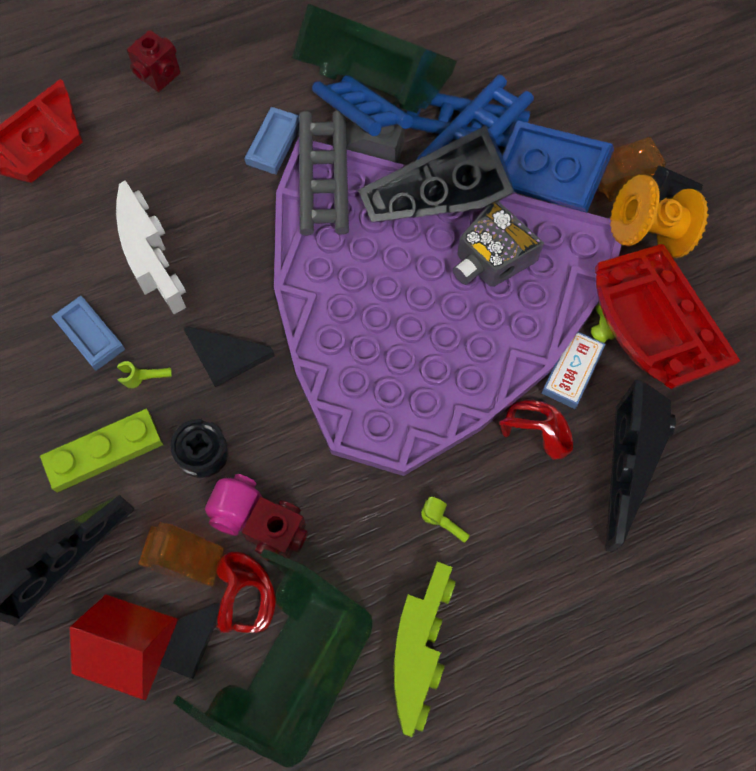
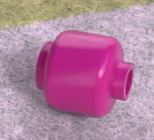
M235 474L234 478L218 480L205 507V512L210 518L209 524L213 528L233 536H237L239 531L242 532L260 497H263L255 489L256 482L241 474Z

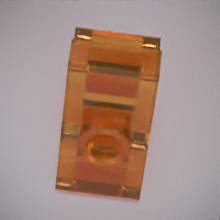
M651 136L614 149L598 186L601 193L604 192L610 202L616 200L620 189L623 188L624 184H627L629 179L637 175L652 177L659 165L665 167L666 161Z
M159 522L158 527L151 526L138 565L165 576L213 586L217 564L222 557L224 548L175 525Z

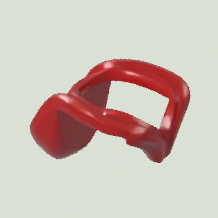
M536 400L518 401L509 408L505 419L499 422L504 437L510 435L512 427L542 430L543 449L552 460L563 459L573 450V438L568 423L558 409L546 402ZM520 409L541 412L547 416V419L544 421H533L514 417L516 410Z
M241 552L225 554L220 558L216 568L218 577L228 583L220 604L218 625L216 627L222 633H230L232 630L245 633L262 632L270 625L276 604L275 593L269 576L264 568L252 557ZM245 586L256 587L261 595L260 608L254 625L232 622L234 599L240 589Z

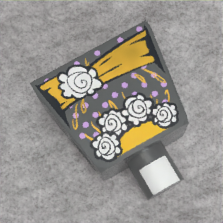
M498 201L487 206L461 236L457 254L462 261L453 267V273L464 285H467L479 276L488 286L495 287L535 264L539 259L544 242Z

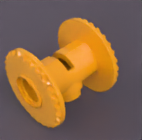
M637 175L629 179L627 184H624L623 188L620 189L611 210L610 227L615 241L625 246H631L641 241L650 232L657 234L658 245L664 244L672 258H680L693 251L694 246H697L699 240L702 239V234L705 232V226L708 223L707 201L702 193L694 189H684L675 194L671 199L659 200V188L657 182L651 176Z

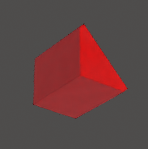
M105 594L70 626L72 674L146 700L178 619Z

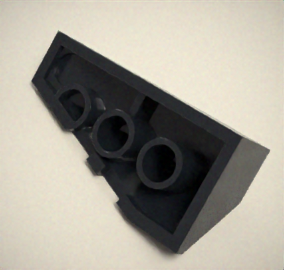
M486 126L358 190L369 218L373 223L483 209L515 194L504 159L493 134Z
M641 380L633 382L616 406L606 551L614 552L624 544L669 437L673 435L676 425V417L674 414H671V400Z
M118 495L1 556L0 621L16 626L135 509L122 496Z

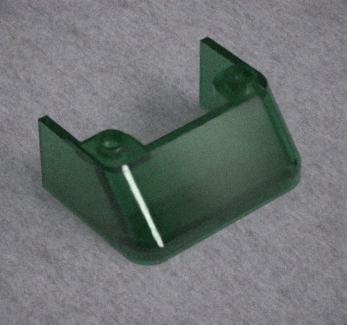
M311 4L307 6L292 58L320 67L318 73L337 80L338 74L343 76L349 75L359 82L396 96L395 98L399 99L400 102L399 107L414 113H418L419 108H428L453 74L457 64V60Z
M263 549L260 556L285 573L276 592V604L279 610L288 615L289 618L248 690L237 685L224 687L216 694L207 710L179 695L176 696L173 704L209 730L284 767H294L306 757L370 637L373 621L371 614L305 565Z

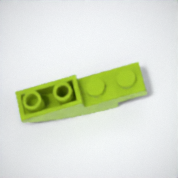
M438 561L424 600L408 594L396 640L394 658L396 707L402 734L409 737L413 736L415 729L423 731L431 706L423 703L429 687L437 690L445 665L438 663L441 652L425 647L427 641L432 643L436 641L443 619L435 617L440 602L449 603L456 583L455 580L449 578L453 567Z

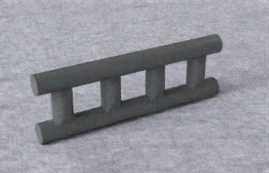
M308 111L299 114L300 234L305 236L312 235L314 233V224L335 223V232L340 235L349 232L346 117L339 111L333 112V122H312V114ZM313 136H333V150L313 151ZM313 164H334V179L313 180ZM334 193L335 209L314 210L313 194Z

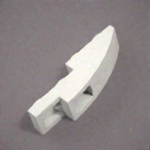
M123 181L119 184L116 218L118 233L127 262L144 294L146 295L158 288L172 313L176 314L186 308L181 297L186 291L177 275L174 274L169 277L165 270L169 264L162 253L165 247L160 237L165 234V231L155 215L150 218L148 217L145 210L149 209L141 192L137 190L133 193L127 182Z

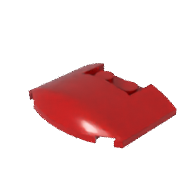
M664 244L597 263L595 266V273L597 274L596 289L606 322L622 349L648 375L673 389L740 362L733 348Z

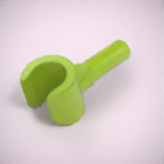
M124 361L117 365L121 372H131L127 378L117 379L127 388L133 389L138 387L142 380L172 377L171 368L138 369L129 361Z
M429 497L425 501L421 512L423 520L433 525H440L465 543L470 535L449 518L443 516L447 504L438 498Z

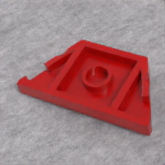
M61 79L0 124V175L32 183L83 143L68 90Z

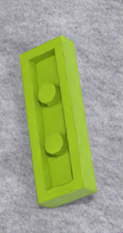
M144 409L42 454L40 458L51 488L58 493L164 444L148 409Z

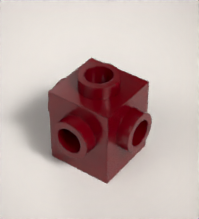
M151 30L135 40L126 49L132 63L130 68L134 75L158 93L181 73L175 55L177 51L173 43L166 37L161 38Z
M260 497L241 532L247 541L257 545L255 548L257 553L273 561H276L278 556L289 560L293 551L299 553L308 535V531L304 529L306 526L304 517L299 515L301 510L297 506L284 500H280L276 504L263 497Z

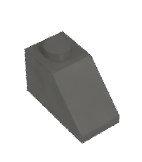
M354 122L346 123L347 150L398 163L404 147V128L395 124L383 127L380 134L371 136Z

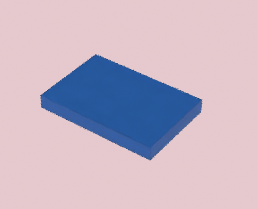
M517 120L502 157L515 193L587 213L612 156L614 147L611 143Z

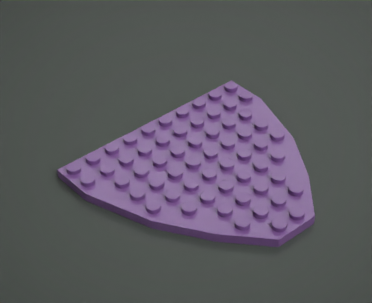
M298 137L276 190L274 291L296 377L332 455L405 476L481 431L552 371L557 361L599 303L595 266L598 262L619 257L622 244H619L613 238L610 227L611 220L609 218L512 194L499 202L544 242L538 261L495 287L488 286L479 276L467 285H464L453 273V267L462 261L457 254L459 240L485 208L373 223L369 218L358 190L406 165L347 150L349 232L340 235L335 232V223L314 224V233L312 235L305 236L300 234ZM313 141V151L333 150L331 145ZM313 164V180L334 179V164ZM334 193L313 194L314 210L335 209Z

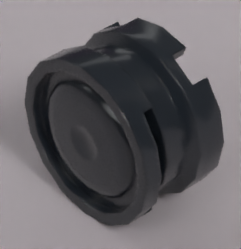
M202 419L189 420L181 424L171 439V453L174 460L186 474L192 477L207 478L218 473L225 466L229 456L228 444L220 428L213 422L209 423Z

